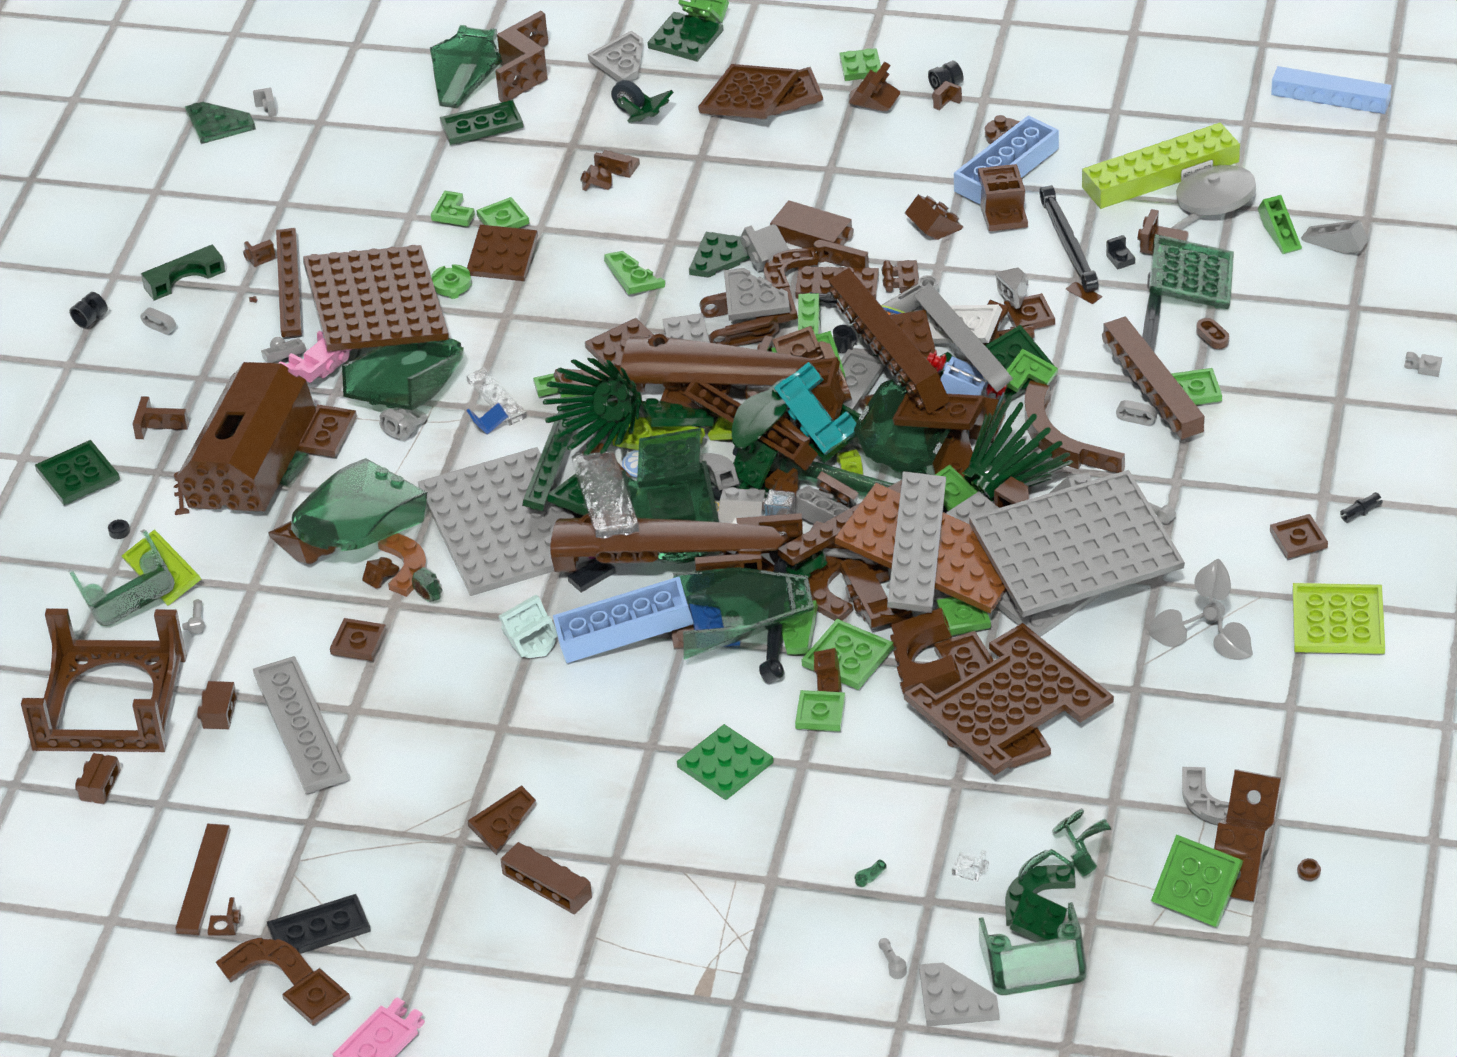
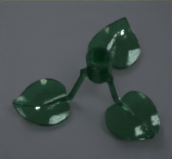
M1081 808L1075 811L1070 817L1060 821L1052 830L1053 834H1057L1064 828L1066 829L1077 849L1070 856L1072 861H1069L1053 849L1043 850L1022 865L1018 873L1019 880L1022 881L1024 875L1051 855L1066 863L1071 869L1075 867L1082 877L1088 875L1097 868V864L1088 853L1084 840L1102 831L1111 830L1106 819L1097 821L1078 838H1075L1070 829V824L1080 819L1084 814V810Z

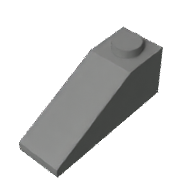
M1360 220L1310 226L1301 237L1304 242L1341 253H1358L1369 240Z
M1019 267L995 272L998 292L1016 309L1020 308L1027 293V274Z

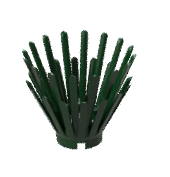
M587 358L590 363L608 376L576 359L571 360V363L577 368L599 379L561 367L556 370L558 373L565 374L564 378L590 386L552 381L547 383V387L559 388L558 394L584 395L543 400L544 405L563 404L557 406V411L571 410L546 417V423L577 416L562 423V426L566 429L554 434L555 439H560L591 423L572 437L574 442L567 447V450H573L603 427L587 444V449L583 455H589L614 427L600 450V454L608 449L619 429L620 432L616 438L615 446L623 442L629 424L630 435L634 430L635 416L637 420L639 419V409L642 401L641 393L637 392V385L633 380H630L626 371L621 367V374L610 360H606L607 364L604 362L603 365L595 358Z
M1004 392L998 401L993 415L989 413L987 417V414H985L969 465L962 472L965 475V480L978 492L986 493L985 497L992 503L994 502V490L1010 477L1023 482L1029 488L1053 480L1048 478L1052 476V472L1066 467L1073 462L1072 460L1062 461L1070 456V453L1066 452L1037 466L1052 457L1053 454L1051 452L1063 444L1062 441H1057L1039 454L1032 452L1039 446V441L1051 432L1050 427H1046L1019 450L1026 443L1025 439L1020 438L1037 419V414L1035 413L1027 419L998 453L1012 433L1011 425L1022 410L1023 402H1020L1013 413L1010 414L989 447L1012 401V395H1009L1006 402L1003 403L1005 398Z

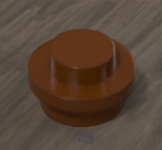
M1306 858L1298 865L1297 874L1304 880H1315L1321 874V867L1316 860Z

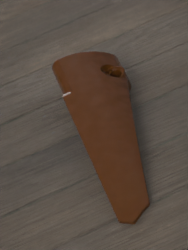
M659 333L652 337L630 336L624 348L621 367L626 371L630 380H633L637 385V392L640 393L645 392L646 384H662L663 387L668 389L686 390L695 376L720 390L722 385L773 386L777 381L794 374L797 370L798 362L816 359L744 347L669 338ZM838 373L836 378L840 382L842 377Z
M589 513L582 518L557 519L552 532L550 553L555 572H575L579 557H595L601 563H650L658 559V552L776 551L785 543V539L773 527L673 519L599 518L597 515Z

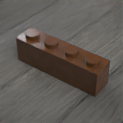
M517 842L500 859L503 875L574 915L592 898L591 882L586 877L575 874L568 867L559 865L550 857L541 855L530 846Z

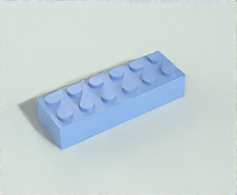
M1028 115L954 172V192L980 204L982 187L978 177V168L1017 164L1022 178L1059 149V130Z
M680 577L553 615L560 647L566 663L694 624Z

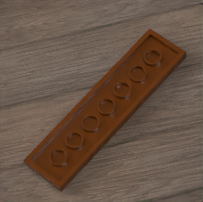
M975 631L934 644V651L939 658L949 655L953 656L959 668L961 680L994 661ZM1038 728L1033 729L1001 749L1012 758V765L1009 766V769L1051 755V748Z

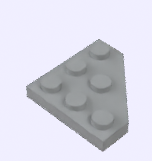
M629 31L589 53L588 60L617 81H632L639 75L644 45L643 38L633 31Z
M745 268L724 270L729 321L790 312L787 291L773 287L771 282L760 276L758 278L753 276Z
M943 962L919 964L927 1027L999 1020L997 995Z

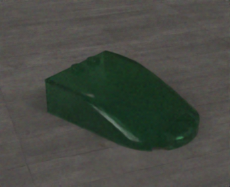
M452 338L441 341L380 346L342 365L343 397L366 401L371 405H386L387 408L414 410L431 400L443 388L462 361L464 347H461V343Z
M364 458L340 469L315 489L294 510L291 519V529L299 539L318 548L328 550L329 546L341 547V551L360 549L424 522L428 492L406 481L403 477L390 472L387 468Z

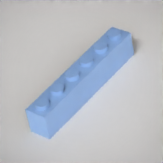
M1277 66L1272 78L1271 95L1385 114L1390 103L1391 85Z

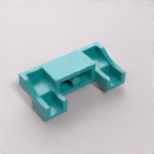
M808 362L794 374L778 383L774 388L790 408L788 410L790 416L795 421L798 419L802 424L800 427L802 432L807 437L811 436L821 451L827 455L862 429L848 412H845L833 421L811 392L824 379L814 366Z

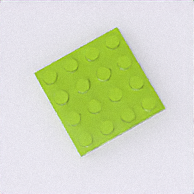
M1293 583L1294 652L1385 654L1383 592L1381 584Z

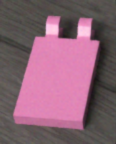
M397 997L387 1009L380 1006L332 1055L333 1057H396L418 1034L417 1029L425 1023V1020L420 1018L423 1013L413 1009L408 1017L403 1020L400 1017L407 1012V1009L403 1007L405 1001Z

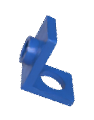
M497 403L481 418L470 409L466 410L473 422L487 435L508 418L506 411L500 403Z

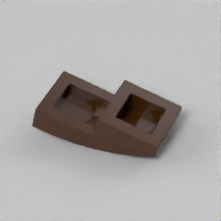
M831 648L814 652V672L817 675V691L841 692L837 650Z

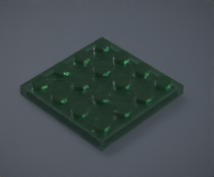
M1155 234L1152 248L1149 292L1228 310L1231 302L1234 251Z

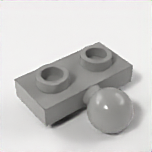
M275 337L270 342V348L261 350V353L267 363H279L282 359L289 357L291 353L296 356L301 355L302 352L306 351V347L299 338L285 342L283 338Z

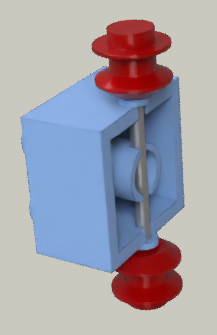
M935 350L934 354L930 352L927 358L938 373L942 369L945 370L941 381L947 394L981 395L985 387L987 395L994 393L997 399L1007 388V385H1005L996 392L974 365L953 356L949 362H946V355L944 354L940 357L937 355V350Z

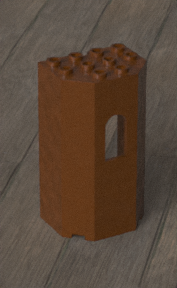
M243 362L227 382L177 475L188 508L221 509L222 505H226L231 510L266 511L316 412L306 379L300 375L294 376L288 372L289 368L282 363ZM241 415H244L236 432L232 437H230Z

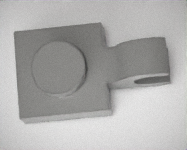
M1407 352L1405 358L1407 360H1405L1404 367L1407 369H1418V374L1439 377L1443 357L1422 354L1420 358L1414 352Z

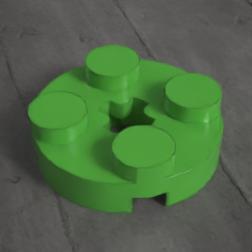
M452 264V268L439 267L431 276L436 293L448 296L451 299L458 298L460 294L467 291L472 285L470 272L462 265Z

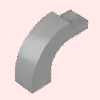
M704 453L683 457L681 463L664 468L670 490L697 481L713 482L719 491L723 488L739 484L734 464L729 458L719 454Z

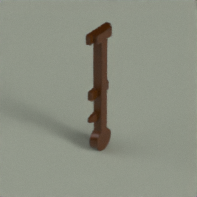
M179 471L174 474V479H175V481H177V482H178L177 475H178ZM178 482V484L174 485V488H178V492H174V496H179V509H176L175 515L189 514V509L184 508V495Z

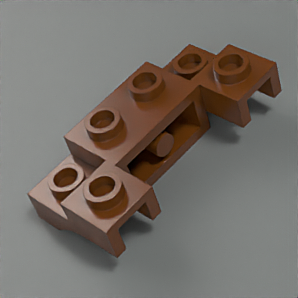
M852 559L840 562V572L847 583V586H845L848 598H852L856 613L859 612L863 620H867L871 628L890 624L892 628L893 624L913 618L911 610L887 607L888 597L880 582L889 580L888 568L884 569L883 565L879 563L872 565L866 564L864 561Z

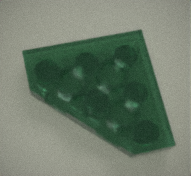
M207 102L193 103L185 106L186 114L201 144L256 130L255 123L248 112Z

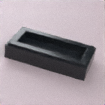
M594 560L568 575V582L582 593L616 573L615 567L611 563H601L598 560Z

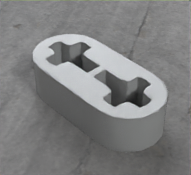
M147 308L140 315L142 322L147 327L163 334H170L176 328V322L170 315L154 308Z
M1123 400L1116 409V415L1123 421L1149 426L1154 423L1157 411L1148 404Z

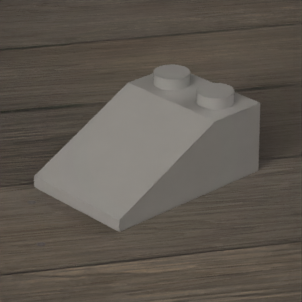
M723 488L717 522L733 523L735 518L765 516V490L755 488Z

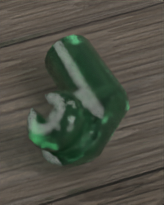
M879 859L871 867L858 871L854 876L855 884L858 887H865L867 883L873 882L887 868L886 863Z

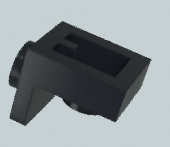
M1124 235L1106 241V256L1117 270L1135 264V256L1126 247V237Z

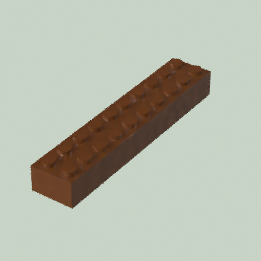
M847 268L828 280L831 285L829 291L832 297L838 301L836 307L841 314L844 313L848 323L853 325L858 335L861 334L864 342L867 345L870 344L873 353L879 356L884 366L888 365V370L893 377L896 375V379L901 387L906 386L905 389L911 398L915 397L914 400L920 409L924 408L930 414L950 402L938 372L852 270Z

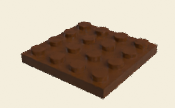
M731 64L699 104V113L767 119L799 77L798 69Z

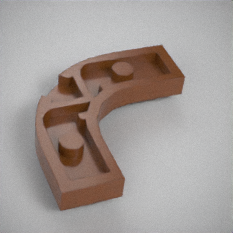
M389 530L378 542V549L397 556L404 563L401 570L388 583L389 590L407 597L425 576L427 569L425 553L422 547L413 539Z

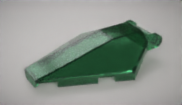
M460 25L457 34L430 47L439 106L458 108L502 62V57L494 43V40L497 38V29L490 28V30Z

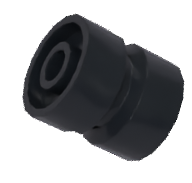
M954 60L943 64L942 67H936L928 71V80L933 90L938 89L945 81L959 85L964 80L963 71Z
M90 292L81 301L72 306L69 313L72 320L79 327L86 329L96 319L104 315L108 311L105 300L98 293Z

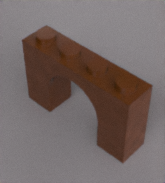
M942 607L933 610L932 613L927 612L892 625L893 634L890 635V638L894 642V648L896 647V650L893 651L895 659L900 664L897 666V671L900 678L903 679L900 682L903 694L920 683L934 694H937L961 681L959 668L952 655L928 663L914 662L916 655L923 648L952 637L949 622Z

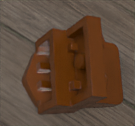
M884 61L877 73L870 70L861 84L850 92L849 103L854 106L877 111H889L900 95V90L886 82L890 75L887 71L891 65Z

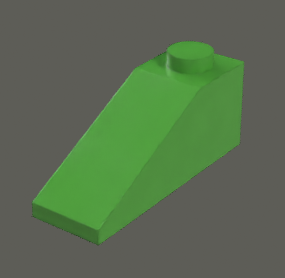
M1282 195L1263 199L1258 207L1259 215L1265 229L1282 254L1301 250V243Z

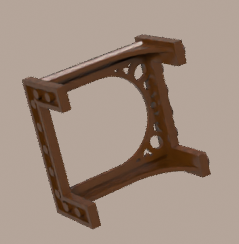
M46 608L45 619L52 643L51 668L44 698H22L21 708L32 751L165 752L164 731L180 662H186L187 658L177 609H155L154 619L159 640H75L68 609ZM76 661H84V662H87V663H86V664H78ZM146 662H156L152 665H146ZM126 663L139 667L150 676L153 682L151 699H134L132 704L138 730L57 729L67 690L71 683L83 672L102 664Z

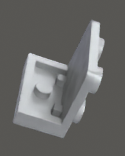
M774 224L754 231L752 225L744 228L740 237L742 245L745 247L751 262L758 272L764 270L766 262H770L775 254L789 250L778 227Z

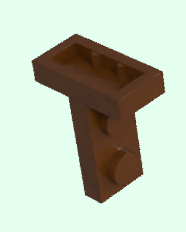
M141 396L132 423L135 439L144 440L147 428L188 430L187 410L152 408L150 397Z

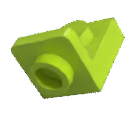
M857 450L836 453V459L841 467V474L844 480L863 476L861 456Z

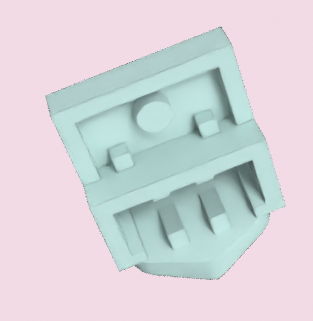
M534 595L498 616L502 623L501 629L520 657L524 656L527 659L546 657L556 643L555 638L558 637L551 617L547 615L539 596Z

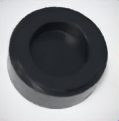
M122 519L112 521L108 525L109 536L113 539L127 537L130 533L128 522Z

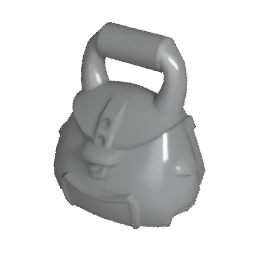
M414 407L389 408L384 410L379 416V424L382 430L404 442L414 433L418 424L424 423L427 420V415Z

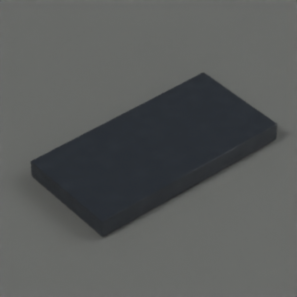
M357 894L267 921V927L272 939L287 942L300 954L371 932Z

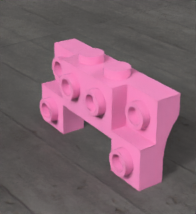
M318 331L317 343L304 353V359L291 353L289 355V363L285 364L281 361L279 363L288 367V372L294 376L300 375L307 382L311 383L318 376L324 379L334 372L337 367L348 360L349 351L352 349L327 352L322 332Z

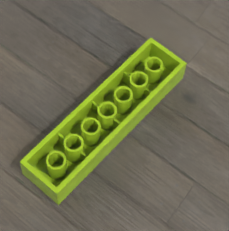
M1220 122L1082 168V188L1097 206L1102 209L1181 182V171L1183 169L1213 160V166L1238 163L1240 143Z

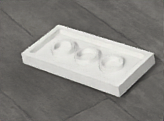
M999 304L950 305L982 343H989L1002 311ZM927 314L934 344L954 343L935 320Z

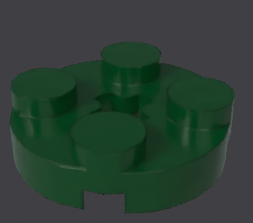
M823 549L793 566L787 563V576L790 578L798 577L802 581L810 577V573L814 570L826 566L828 562Z

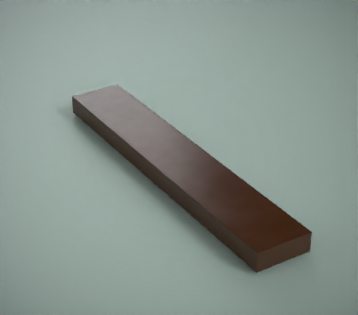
M207 823L175 927L177 934H200L231 831L230 825Z

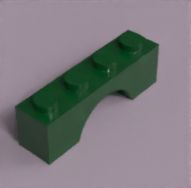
M211 244L142 272L141 277L144 289L155 301L172 294L173 285L184 277L201 276L209 279L226 271L223 256Z

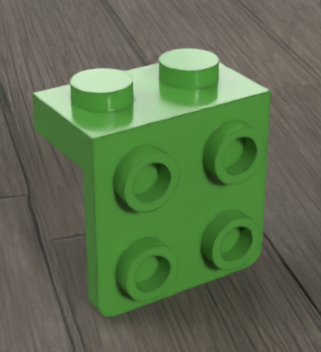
M679 0L678 4L689 16L705 18L704 20L722 23L729 1L691 0L687 2Z

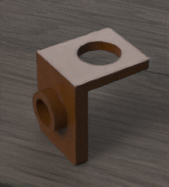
M234 897L229 898L227 915L210 916L208 936L236 935L237 925L241 922V910L237 909ZM224 921L227 923L224 929L218 930L214 928L217 922Z

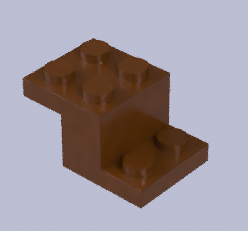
M1017 164L978 168V177L982 187L980 205L988 231L1028 227V219L1024 210L1025 187Z
M838 357L798 362L796 371L810 362L824 379L811 392L833 421H835L840 416L845 397L836 378L840 366ZM797 419L795 424L796 427L800 430L801 423Z

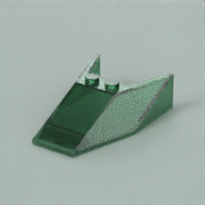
M741 567L673 573V578L680 577L688 604L718 608L723 628L683 631L684 660L747 639L814 610L808 576Z

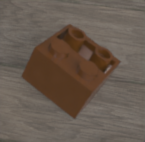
M918 194L905 211V214L925 234L937 240L960 231L964 227L958 222L959 217L947 211L949 208L940 201L937 203L928 195L923 197Z

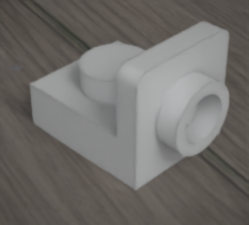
M272 88L253 90L255 107H263L264 110H268L269 117L277 116Z

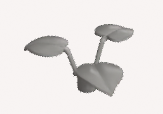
M1216 559L1203 567L1195 577L1194 583L1197 592L1201 596H1209V601L1211 602L1204 608L1203 613L1182 621V615L1178 610L1168 609L1158 614L1150 626L1149 633L1152 638L1163 645L1174 647L1183 643L1187 637V629L1184 625L1203 617L1211 622L1217 620L1220 633L1215 636L1213 643L1216 650L1222 656L1240 660L1253 655L1251 637L1244 625L1230 622L1222 628V616L1225 613V607L1217 600L1227 598L1231 590V580L1225 565L1220 559Z

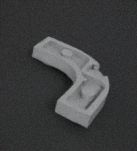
M1182 767V795L1186 805L1198 817L1218 825V822L1227 816L1229 802L1220 801L1212 797L1207 791L1205 784L1206 767Z

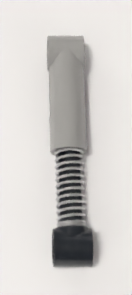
M931 275L922 276L919 278L918 284L882 305L905 313L910 312L921 306L914 295L928 283L938 292V279ZM838 325L833 329V339L838 353H846L848 349L853 350L854 343L862 337L861 334H857L853 325Z

